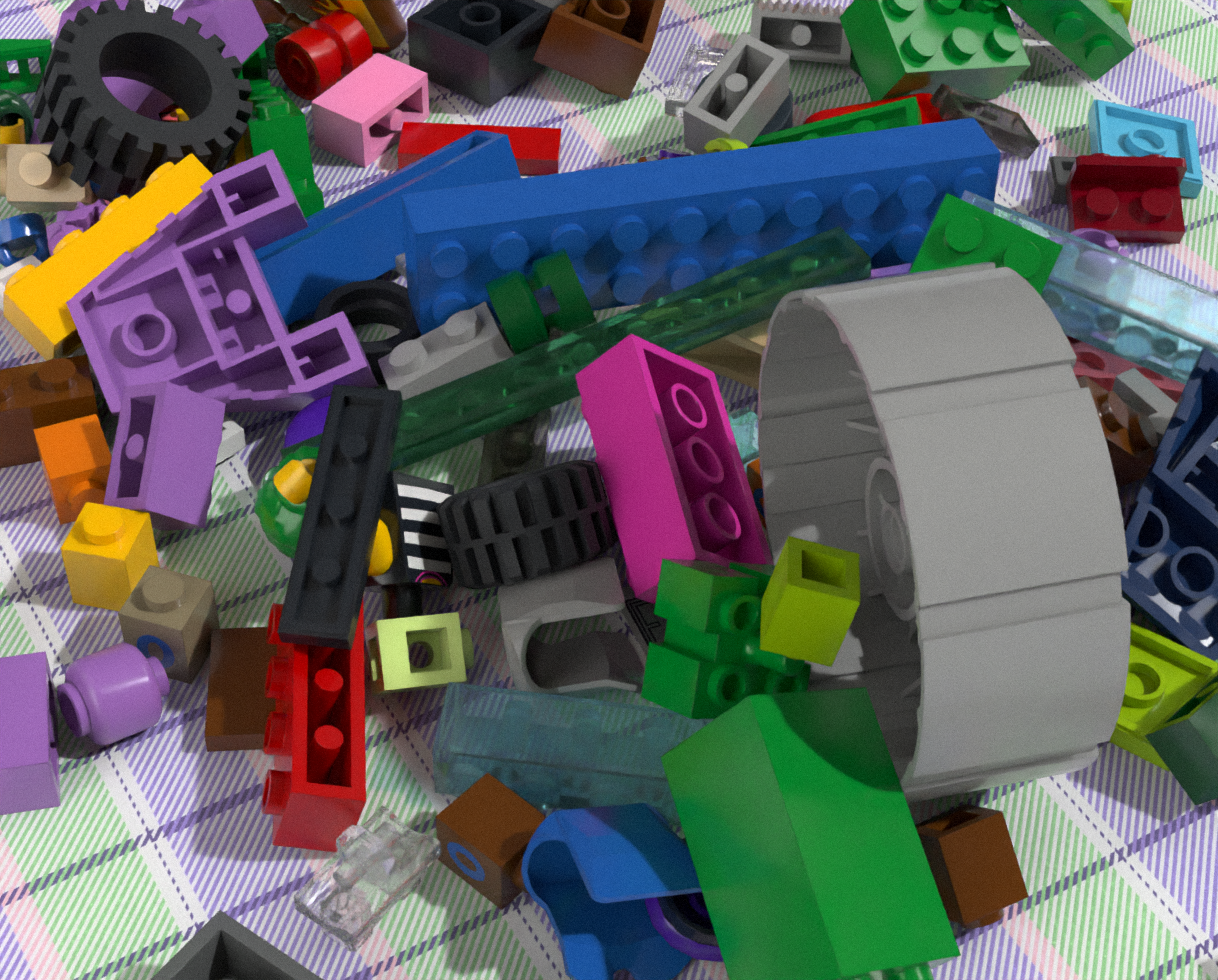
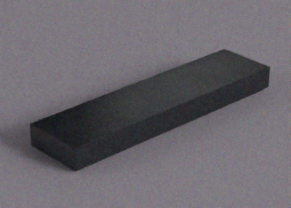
M333 385L277 633L281 642L352 650L403 408L401 391Z

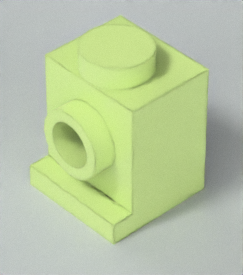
M459 612L377 620L364 628L372 696L456 686L467 681L466 669H472L474 649L469 629L460 628ZM413 643L422 645L428 652V662L424 668H417L409 662L408 648Z

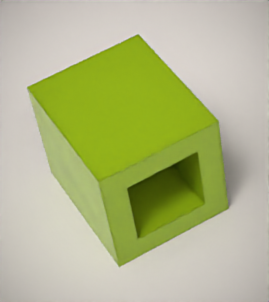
M788 536L761 600L760 649L781 654L791 659H801L832 667L860 605L859 554Z

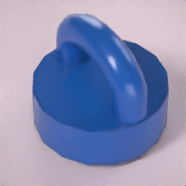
M27 213L0 221V263L5 268L26 258L13 256L11 254L12 251L21 250L36 245L37 250L32 255L42 263L50 257L43 216L37 213Z

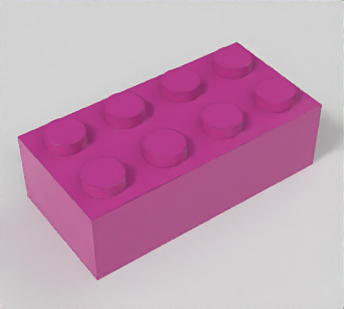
M630 334L575 375L582 399L581 411L589 425L597 454L595 462H597L600 475L604 480L612 510L614 527L619 535L627 565L626 578L634 591L635 598L655 604L662 558L709 561L729 568L730 562L774 565L713 371Z

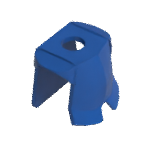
M646 802L556 810L538 826L528 843L521 866L522 880L532 899L547 913L561 947L565 973L571 980H614V973L618 970L630 972L635 980H671L692 959V957L671 947L652 925L645 905V898L702 892L688 845L669 827L670 822L654 806Z

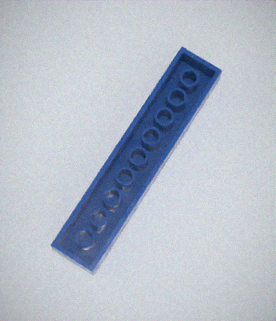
M966 118L402 194L408 298L421 336L445 324L457 312L470 310L485 301L497 322L501 325L485 283L513 270H518L524 275L530 274L533 261L562 248H565L592 311L909 264L913 262L932 219L947 193L990 213L993 212L1001 152L975 118ZM550 285L534 291L544 315L560 308Z

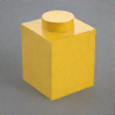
M86 502L60 549L73 603L120 611L149 565L160 567L150 514L114 506Z

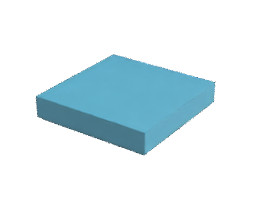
M1098 99L1093 101L1088 112L1091 154L1106 153L1111 156L1137 157L1159 154L1165 157L1185 158L1187 171L1180 184L1181 196L1197 199L1203 186L1193 120Z

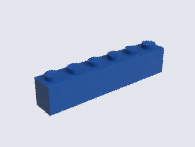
M475 130L306 217L305 219L309 227L254 250L285 325L288 326L297 320L313 319L319 302L333 289L350 282L375 279L389 270L406 268L402 194L521 179L508 135Z

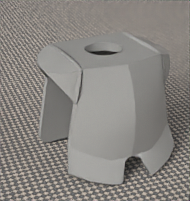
M600 557L587 560L552 573L502 585L498 588L504 647L515 688L521 700L535 701L547 698H572L594 695L614 689L641 694L643 684L625 677H642L645 671L625 633L594 631L552 645L540 642L532 636L533 632L541 624L611 613L625 608L626 604L613 558Z

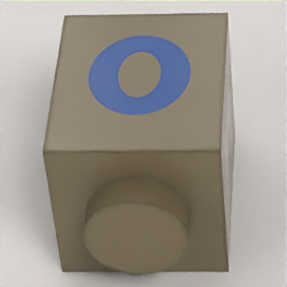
M149 565L118 613L124 642L137 647L146 658L155 656L161 662L168 678L188 684L193 683L210 655L212 629H220L212 581Z

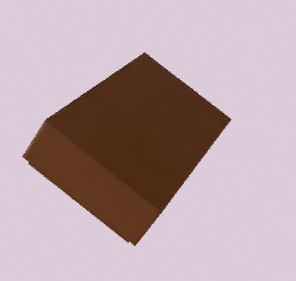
M267 627L212 629L204 735L207 752L263 749L268 715L270 711H276V699L265 698V681L271 656H277V645L267 644L266 642Z

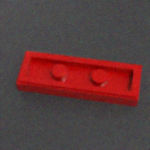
M403 122L397 153L398 169L435 152L475 130L508 135L520 174L551 175L558 174L561 128Z

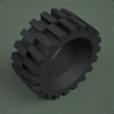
M115 0L101 1L97 13L88 5L77 12L74 22L68 19L55 42L35 93L36 99L33 104V118L40 119L36 128L40 143L53 142L48 156L57 167L69 162L74 167L69 178L79 186L83 187L88 180L100 185L97 196L109 202H112L116 193L126 195L130 199L146 187L147 179L157 168L167 162H172L176 165L191 153L213 176L225 170L248 126L247 121L252 115L253 103L247 102L252 92L249 79H237L243 66L236 55L224 58L221 55L226 44L216 34L208 39L201 36L199 31L202 24L191 17L187 18L185 24L173 20L174 9L159 4L156 13L146 12L145 3L142 0H129L125 10H120ZM102 77L126 78L149 85L172 99L190 120L162 122L137 114L120 103L112 95L103 82Z

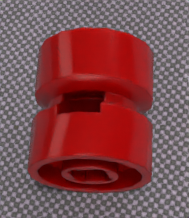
M334 9L314 20L308 27H302L282 38L276 43L274 55L279 74L288 88L304 100H314L335 85L337 81H340L373 56L369 36L362 24L351 13L343 9Z

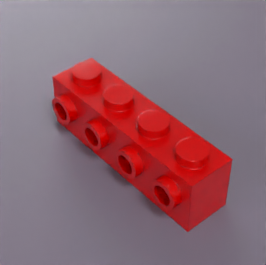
M363 599L352 650L281 642L277 631L283 604L273 603L268 618L266 642L267 644L277 645V656H271L265 681V698L276 699V711H270L267 718L263 753L264 755L274 756V770L269 769L265 777L262 793V814L273 815L272 845L345 853L366 803Z

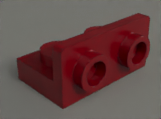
M1106 153L1077 156L1065 185L1069 233L1080 228H1093L1114 235L1116 240L1122 243L1180 244L1185 233L1180 184L1187 171L1186 159L1165 157L1159 154L1143 157L1111 156Z

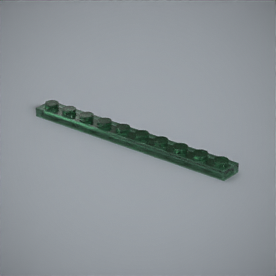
M837 226L403 400V408L389 471L396 472L581 396L575 375L630 334L638 336L676 355H681L771 318L781 299L792 291L862 281L871 277V257L840 226ZM322 433L281 449L282 459L288 454L296 452L301 446L320 447Z

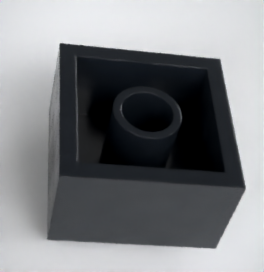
M433 0L407 18L409 66L428 73V80L435 84L446 87L490 108L545 67V65L533 61V58L552 16V8L533 0Z

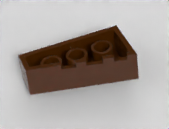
M568 0L565 5L560 4L553 12L533 61L590 84L602 93L613 94L628 101L650 55L666 0Z

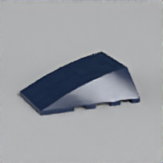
M1205 347L1197 357L1124 526L1129 570L1121 571L1120 574L1122 598L1128 601L1172 641L1216 661L1218 659V357Z

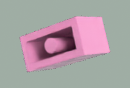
M376 53L311 102L315 146L366 168L400 141L403 122H424L430 117L428 73L383 54Z

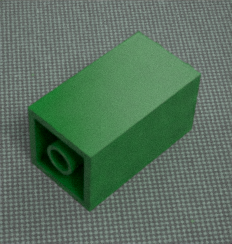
M866 687L750 695L660 757L729 980H934L932 969L961 955Z

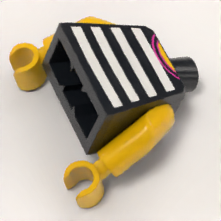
M316 459L291 460L276 473L273 478L274 484L288 501L300 505L308 499ZM389 471L364 589L366 592L381 593L383 620L423 616L422 592L450 588L453 582V566L436 507L447 497L454 495V485Z

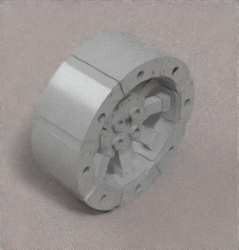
M984 262L802 289L786 294L776 306L769 322L766 347L763 348L758 392L759 463L770 553L776 566L787 537L792 536L858 553L860 557V605L832 667L805 661L812 665L807 691L867 688L907 804L1080 771L1088 767L1100 756L1097 744L1110 740L1123 702L1129 664L1131 604L1122 598L1120 572L1129 570L1120 500L1103 428L1089 387L1080 388L1073 371L1077 357L1056 317L1031 284L1009 267L995 268V262Z

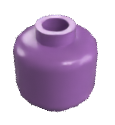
M126 642L118 643L75 660L66 669L65 683L57 686L60 710L71 732L78 738L86 735L88 739L100 746L111 744L156 725L162 714V697L170 692L168 677L161 662L155 656L146 658L137 647Z

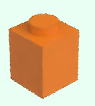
M97 414L33 429L44 476L60 525L76 521L86 502L103 505L112 456Z

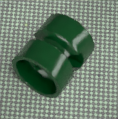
M565 248L533 261L530 274L524 275L518 270H513L485 283L493 307L517 357L549 344L551 332L555 330L567 336L597 322ZM550 285L560 308L544 315L534 291Z

